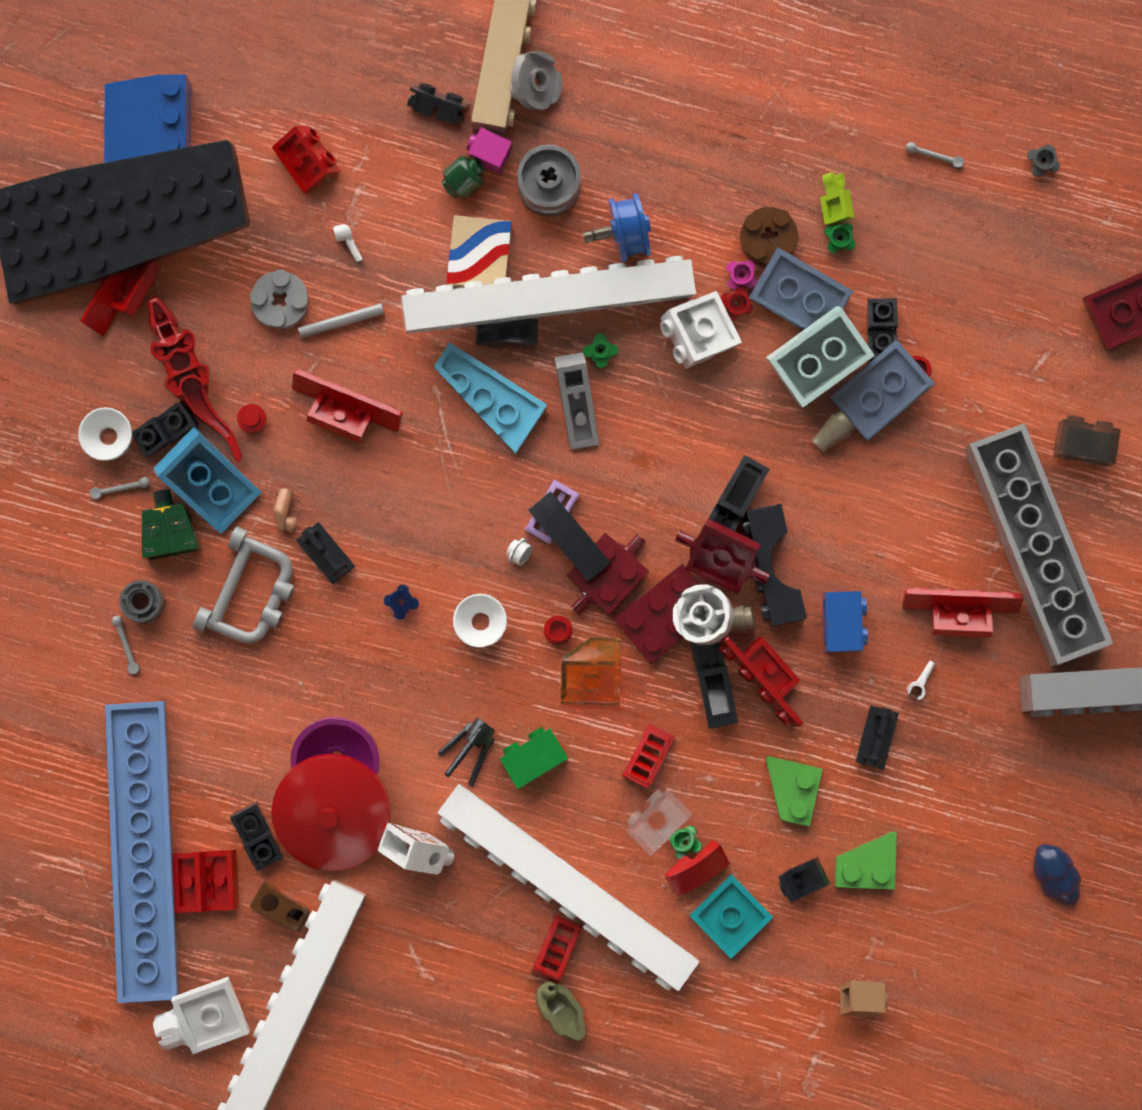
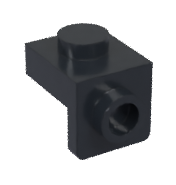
M818 857L787 869L778 876L780 889L783 895L788 897L790 903L830 884Z

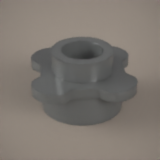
M1045 145V147H1041L1038 150L1031 149L1027 154V158L1033 166L1032 173L1037 177L1042 176L1045 172H1056L1060 168L1055 148L1052 145ZM1041 159H1046V163H1042Z

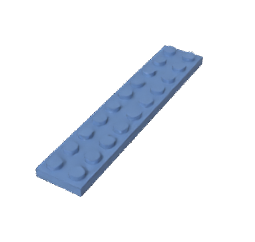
M166 701L105 705L117 1003L172 1000L173 996L179 995L176 916L174 909Z

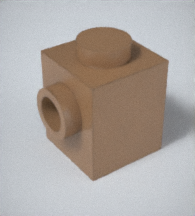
M851 980L840 985V1015L874 1018L886 1013L888 994L885 992V983Z

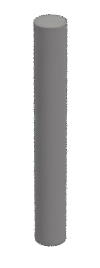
M382 303L299 327L298 330L301 339L385 313Z

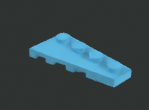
M450 342L434 365L435 370L503 442L517 454L544 413L547 404Z

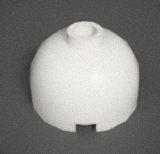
M695 585L686 589L681 594L682 597L678 603H675L673 622L676 630L686 640L698 645H712L721 641L730 632L734 622V611L729 599L720 590L710 585Z

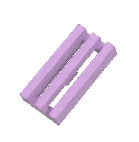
M554 479L546 494L550 491L554 494L558 488L561 490L557 498L560 503H562L567 494L570 495L571 498L565 506L566 510L570 512L580 494ZM532 516L525 531L550 545L553 540L549 535L544 534L545 530L541 526L539 530L533 528L537 521Z

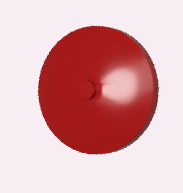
M320 754L299 762L285 774L274 794L271 816L278 840L292 857L302 864L315 869L341 871L362 864L376 853L387 824L391 821V803L383 782L366 764L346 755Z

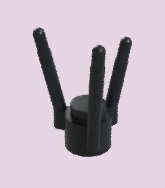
M476 718L473 723L468 722L463 730L438 751V755L442 756L464 736L468 740V743L445 772V776H451L474 745L480 748L483 744L468 785L472 787L488 750L495 741L492 738L495 730L479 718Z

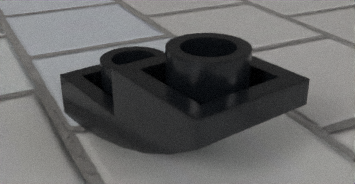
M897 298L867 300V345L875 355L868 361L875 359L897 340Z
M530 318L475 325V345L503 349L506 345L534 350L538 345V319Z
M178 401L158 417H152L132 433L135 442L145 457L148 458L186 435L193 427L199 426V423L184 402Z
M257 801L230 815V819L242 839L243 847L256 871L283 858L279 845Z

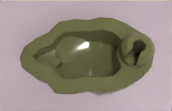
M554 982L542 984L536 993V1004L542 1019L549 1023L556 1035L564 1036L572 1041L582 1040L586 1034L583 1020L584 1010L574 998L572 992Z

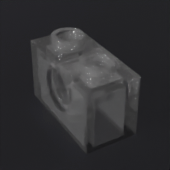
M667 788L663 792L657 789L646 801L650 806L643 813L637 810L626 821L629 827L625 831L650 856L693 815ZM656 811L661 812L665 817L664 825L658 829L652 828L648 823L650 814Z

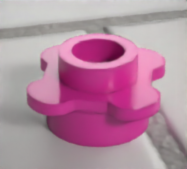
M751 260L737 263L732 261L727 265V271L730 273L728 286L732 290H736L738 287H747L749 289L755 287L757 280L754 278V262ZM739 273H744V277H740Z

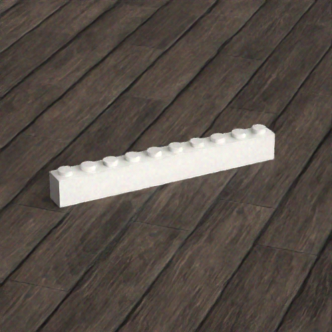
M672 256L665 258L666 262L655 264L654 259L638 261L637 266L626 267L625 263H616L609 265V270L597 271V267L581 268L580 273L569 274L568 270L552 272L551 277L540 278L539 274H529L522 276L521 281L511 282L510 277L494 279V284L482 285V281L465 283V288L453 289V285H442L435 287L436 291L424 293L423 288L407 290V295L401 296L405 334L692 298L696 294L691 259L683 260L682 256Z
M461 784L457 785L437 812L442 816L440 822L453 832L456 828L460 829L466 834L463 838L466 842L476 849L480 845L490 852L487 856L489 859L501 867L506 863L514 869L511 873L512 876L523 884H526L529 880L538 887L535 892L548 902L552 898L562 905L559 908L562 913L572 920L576 916L585 922L583 926L585 930L595 937L602 934L610 940L607 946L619 955H622L625 951L634 958L631 963L644 973L648 969L658 976L655 981L668 991L672 987L679 991L698 965L699 960Z
M333 880L330 885L325 883L318 897V900L322 901L317 912H311L305 924V927L309 928L305 939H298L292 954L296 958L292 966L286 965L279 981L283 985L279 994L274 992L267 1004L266 1009L270 1010L266 1021L260 1020L253 1034L257 1040L252 1049L247 1047L240 1061V1064L244 1065L240 1076H233L227 1089L231 1095L227 1103L221 1102L217 1110L266 1109L367 896L366 894L337 880Z

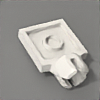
M229 977L173 996L171 1000L173 1009L157 1015L153 1022L155 1036H161L162 1038L161 1041H158L162 1049L170 1050L181 1045H187L193 1054L245 1036L250 1032Z

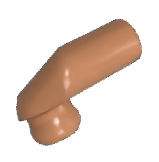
M284 488L279 490L273 512L277 528L283 533L285 531L293 533L297 527V519L295 517H288V509L293 492Z

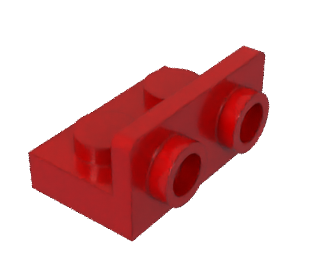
M294 126L272 146V149L304 194L310 193L328 176L337 175L340 172L336 165L335 157L323 147L319 134L312 127Z

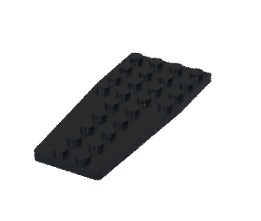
M227 140L64 170L0 188V258L9 303L15 305L94 284L248 228L250 219L235 145Z

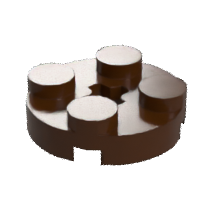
M763 207L753 211L746 217L740 231V245L743 252L748 258L750 257L762 266L768 265L778 247L792 254L798 242V230L794 220L786 210L775 207ZM768 229L777 235V237L773 238V243L768 244L766 239H761V235L765 234V230Z

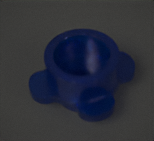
M399 585L396 591L391 595H386L384 598V604L394 611V617L399 620L404 619L406 613L412 609H417L419 606L418 599L411 596L409 587L406 585ZM403 599L404 604L400 605L399 600Z

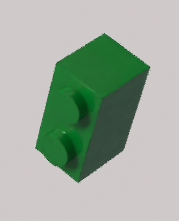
M542 726L527 735L530 739L528 742L519 746L518 742H515L502 750L504 756L499 759L517 789L569 759L551 728L545 731Z

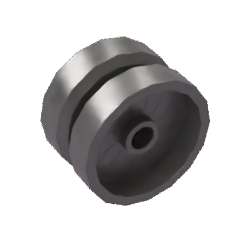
M555 145L538 146L530 150L520 161L517 171L519 196L524 205L533 213L544 217L559 216L569 211L577 202L581 190L580 167L575 157L565 148ZM552 179L548 183H544L545 180Z

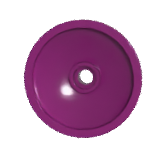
M328 717L311 723L299 734L291 751V768L309 757L320 754H333V752L339 751L342 755L363 762L377 775L379 772L380 755L373 737L364 727L346 718Z

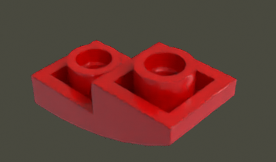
M712 840L693 860L684 855L664 876L676 896H680L705 884L723 871L730 863L721 844Z

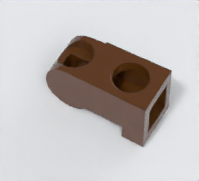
M263 881L250 905V908L295 931H299L310 912L308 907L274 888L273 885L266 881Z

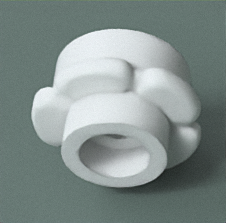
M522 538L520 541H512L506 553L509 556V562L512 564L516 563L519 566L524 565L529 559L533 547L527 543L525 538Z

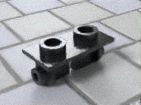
M420 83L419 86L415 85L410 88V91L416 93L415 96L410 95L407 106L412 107V111L432 116L435 106L439 108L436 119L452 125H456V123L462 124L465 113H462L461 109H466L470 105L463 102L464 97L451 92H447L446 95L436 92V87L426 83Z
M319 522L313 527H307L301 533L302 536L296 540L332 585L356 567Z
M870 705L855 762L882 770L885 769L899 713L887 708Z

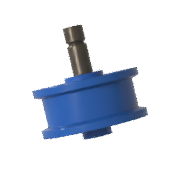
M633 193L631 199L615 202L613 198L608 199L611 218L610 226L583 232L585 243L613 237L621 262L627 261L628 256L644 253L646 257L651 256L648 232H651V225L648 215H644L638 193Z

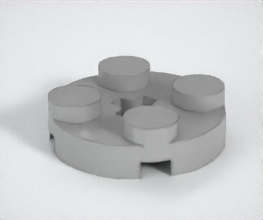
M534 51L518 55L515 59L510 94L513 99L519 100L520 104L529 110L547 109L550 104L555 103L560 97L562 76L560 72H556L553 65L556 61L551 55L543 51ZM535 75H536V79H537L538 81H540V82H539V86H536V85H535V81H534Z
M277 270L265 274L255 283L250 293L252 310L257 319L267 327L290 329L299 324L307 314L309 304L308 291L304 283L296 275L285 270ZM276 294L287 295L284 299L286 302L285 306L282 307L279 304L274 306L272 304L275 301L274 296Z

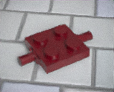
M707 519L701 533L696 538L682 530L676 536L675 541L690 548V559L685 569L723 588L739 594L744 582L749 577L764 585L769 579L770 573L755 567V557L761 544L710 519Z
M605 532L595 544L611 562V565L590 583L574 566L566 576L578 586L582 595L570 607L580 615L591 602L600 606L611 616L649 574V570L635 556L636 551L646 541L639 534H636L625 546L617 543Z

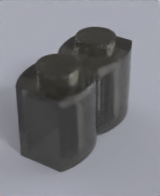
M1067 416V419H1062L1058 422L1053 456L1066 460L1111 467L1116 463L1121 430L1113 428L1114 424L1111 422L1096 421V424L1086 423L1083 417Z

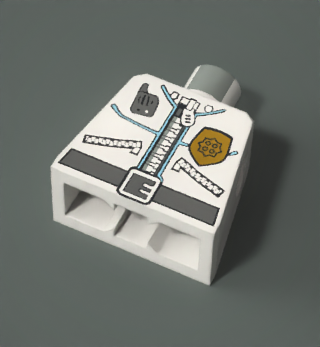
M391 823L387 824L377 850L404 869L436 875L441 873L443 866H450L454 860L453 850L449 849L446 844L432 835Z

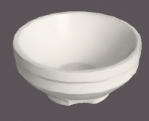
M105 407L93 410L85 416L79 426L78 436L81 447L89 456L97 460L110 461L126 453L132 443L133 433L130 422L125 415L118 410ZM108 428L114 429L117 433V439L111 445H105L101 441L102 432Z
M474 594L466 597L458 604L453 616V626L458 637L464 643L478 648L487 647L497 642L502 637L507 624L506 613L501 603L494 597L486 594ZM478 613H484L489 617V626L485 630H476L472 626V619Z

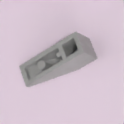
M581 352L555 357L570 448L573 450L599 445L584 354Z

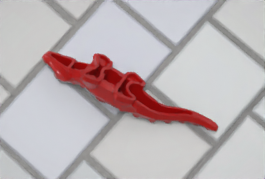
M159 297L149 298L147 301L149 326L152 333L159 339V342L153 341L150 351L154 358L163 363L168 376L164 383L165 388L184 402L199 420L218 432L229 445L235 461L240 463L242 453L231 428L217 414L209 400L208 384L210 369L207 365L199 363L195 355L194 334L188 329H183V332L179 333L178 322L173 312L166 307Z

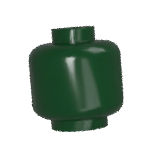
M460 156L443 170L444 179L441 181L442 185L453 198L467 199L483 187L485 168L477 158L471 160L467 156Z

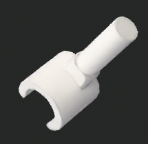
M345 224L335 226L334 233L337 242L346 240L355 261L363 260L354 243L351 229Z
M929 661L917 681L911 682L908 685V695L914 686L921 687V693L918 695L917 700L925 696L924 685L936 665L934 662Z

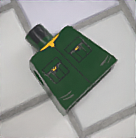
M169 489L153 492L155 508L142 511V558L150 561L202 551V546L187 506L183 503L173 505Z

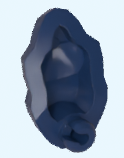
M1040 845L1036 850L1033 866L1035 877L1040 882L1042 890L1047 897L1057 899L1067 906L1075 905L1080 898L1081 877L1073 865L1072 859L1064 850L1057 846Z

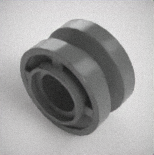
M142 580L134 581L123 589L120 595V607L124 615L129 619L139 623H149L156 620L162 614L165 607V598L162 591L156 585ZM146 594L149 598V604L145 609L139 610L136 606V599L140 595Z

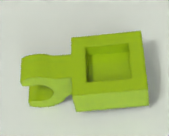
M834 172L823 175V184L827 195L820 197L825 225H836L855 218L850 190L843 189L845 187L843 173L834 175Z

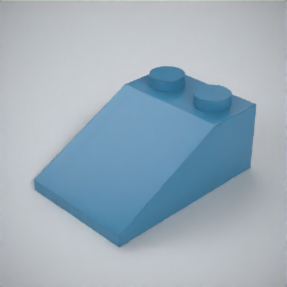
M195 427L153 468L156 475L220 534L262 493Z

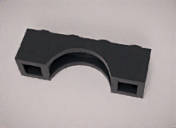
M782 504L746 511V519H741L744 536H750L751 540L761 544L755 557L756 567L770 573L765 585L754 579L756 591L763 594L765 603L760 605L763 621H769L771 628L806 620L807 616L801 590L788 587L780 582L771 567L770 558L773 546L788 532Z

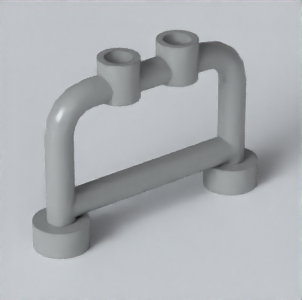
M236 526L230 537L228 548L237 551V557L213 611L201 607L192 628L202 633L208 628L241 643L252 644L263 639L270 626L277 628L283 612L277 610L282 599L288 601L294 589V585L289 583L293 568L292 562L286 554L247 537L248 531ZM251 552H254L279 563L281 573L261 614L257 628L253 632H245L221 621Z

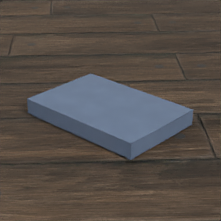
M778 247L750 294L749 299L804 330L833 308L841 307L844 309L853 290Z
M895 340L830 398L864 438L869 441L935 385V383L899 341Z

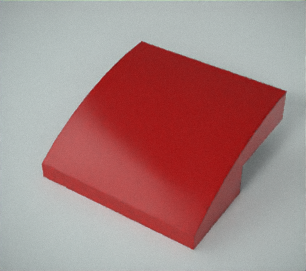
M236 849L172 853L175 913L239 909Z

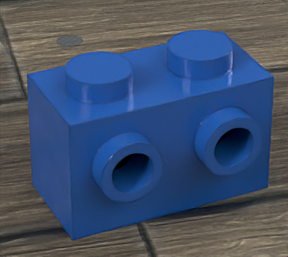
M861 591L825 592L823 594L824 653L863 651V645H868L867 628H862V616L867 615L866 598H861Z

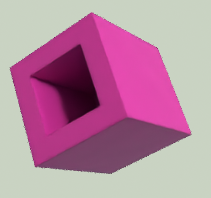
M480 127L477 135H471L466 150L469 151L468 155L471 160L477 158L483 167L501 175L513 147L512 141Z

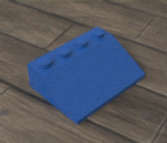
M186 74L152 75L105 84L104 163L191 147V83Z

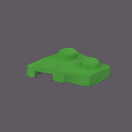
M766 756L765 761L780 820L810 827L823 769Z
M889 832L851 851L836 856L834 887L895 890L897 832Z

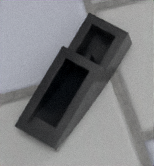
M744 455L708 519L735 531L770 469Z
M551 491L528 510L589 583L611 565L607 557Z
M689 641L709 729L738 723L724 656L718 649L721 645L718 642L712 645H698Z

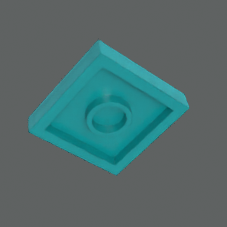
M732 874L689 914L731 959L773 918Z

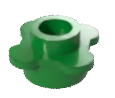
M850 223L826 227L825 235L828 236L829 244L827 249L829 252L837 253L838 250L843 249L852 251L855 248L856 242L853 240L852 233L853 226ZM842 236L843 240H838L837 237Z
M601 333L596 334L594 341L583 349L584 356L591 358L598 368H605L611 357L616 356L618 353V347L615 344H610L606 340L605 335ZM602 348L603 353H598V349Z
M693 826L679 829L670 836V843H672L673 848L676 850L675 856L678 859L693 852L699 853L702 850V843L698 841L696 836L697 829ZM685 840H688L687 845H684Z

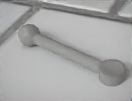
M913 142L906 145L908 153L916 152L951 163L955 169L961 168L964 164V160L960 156L951 158L917 147Z
M143 477L137 482L99 489L94 487L90 490V496L94 499H100L104 494L137 487L146 489L149 487L150 481L148 478Z
M114 616L112 624L117 627L129 662L128 671L131 674H137L140 671V665L135 663L122 627L123 619L121 616Z

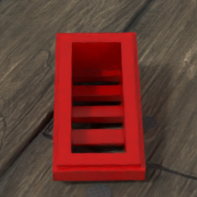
M648 723L622 776L649 789L675 736ZM652 734L666 741L664 746L649 740V735ZM646 744L660 751L659 756L657 757L643 750L644 745ZM639 755L655 762L653 767L637 760ZM634 765L649 772L648 777L646 778L632 771Z
M555 915L531 969V973L558 984L582 926ZM558 927L572 933L571 939L555 932L556 928ZM552 939L566 944L567 948H561L550 942ZM547 950L562 956L561 961L546 955ZM542 962L556 967L557 971L554 972L541 966Z

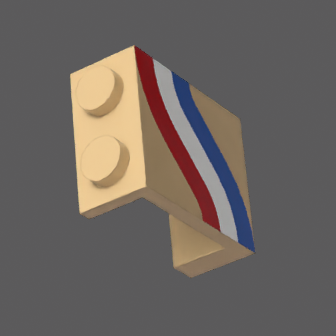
M454 215L446 285H453V289L465 288L464 284L468 282L482 281V285L494 284V279L505 278L509 243L512 235V221Z

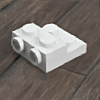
M717 291L669 309L660 317L662 320L660 323L661 331L665 337L671 338L675 346L673 348L674 358L679 364L683 363L685 369L705 362L713 356L737 347L742 343Z

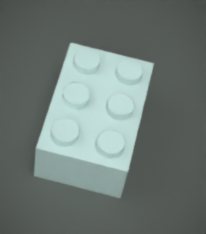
M835 307L765 359L796 403L804 407L875 355L843 309Z

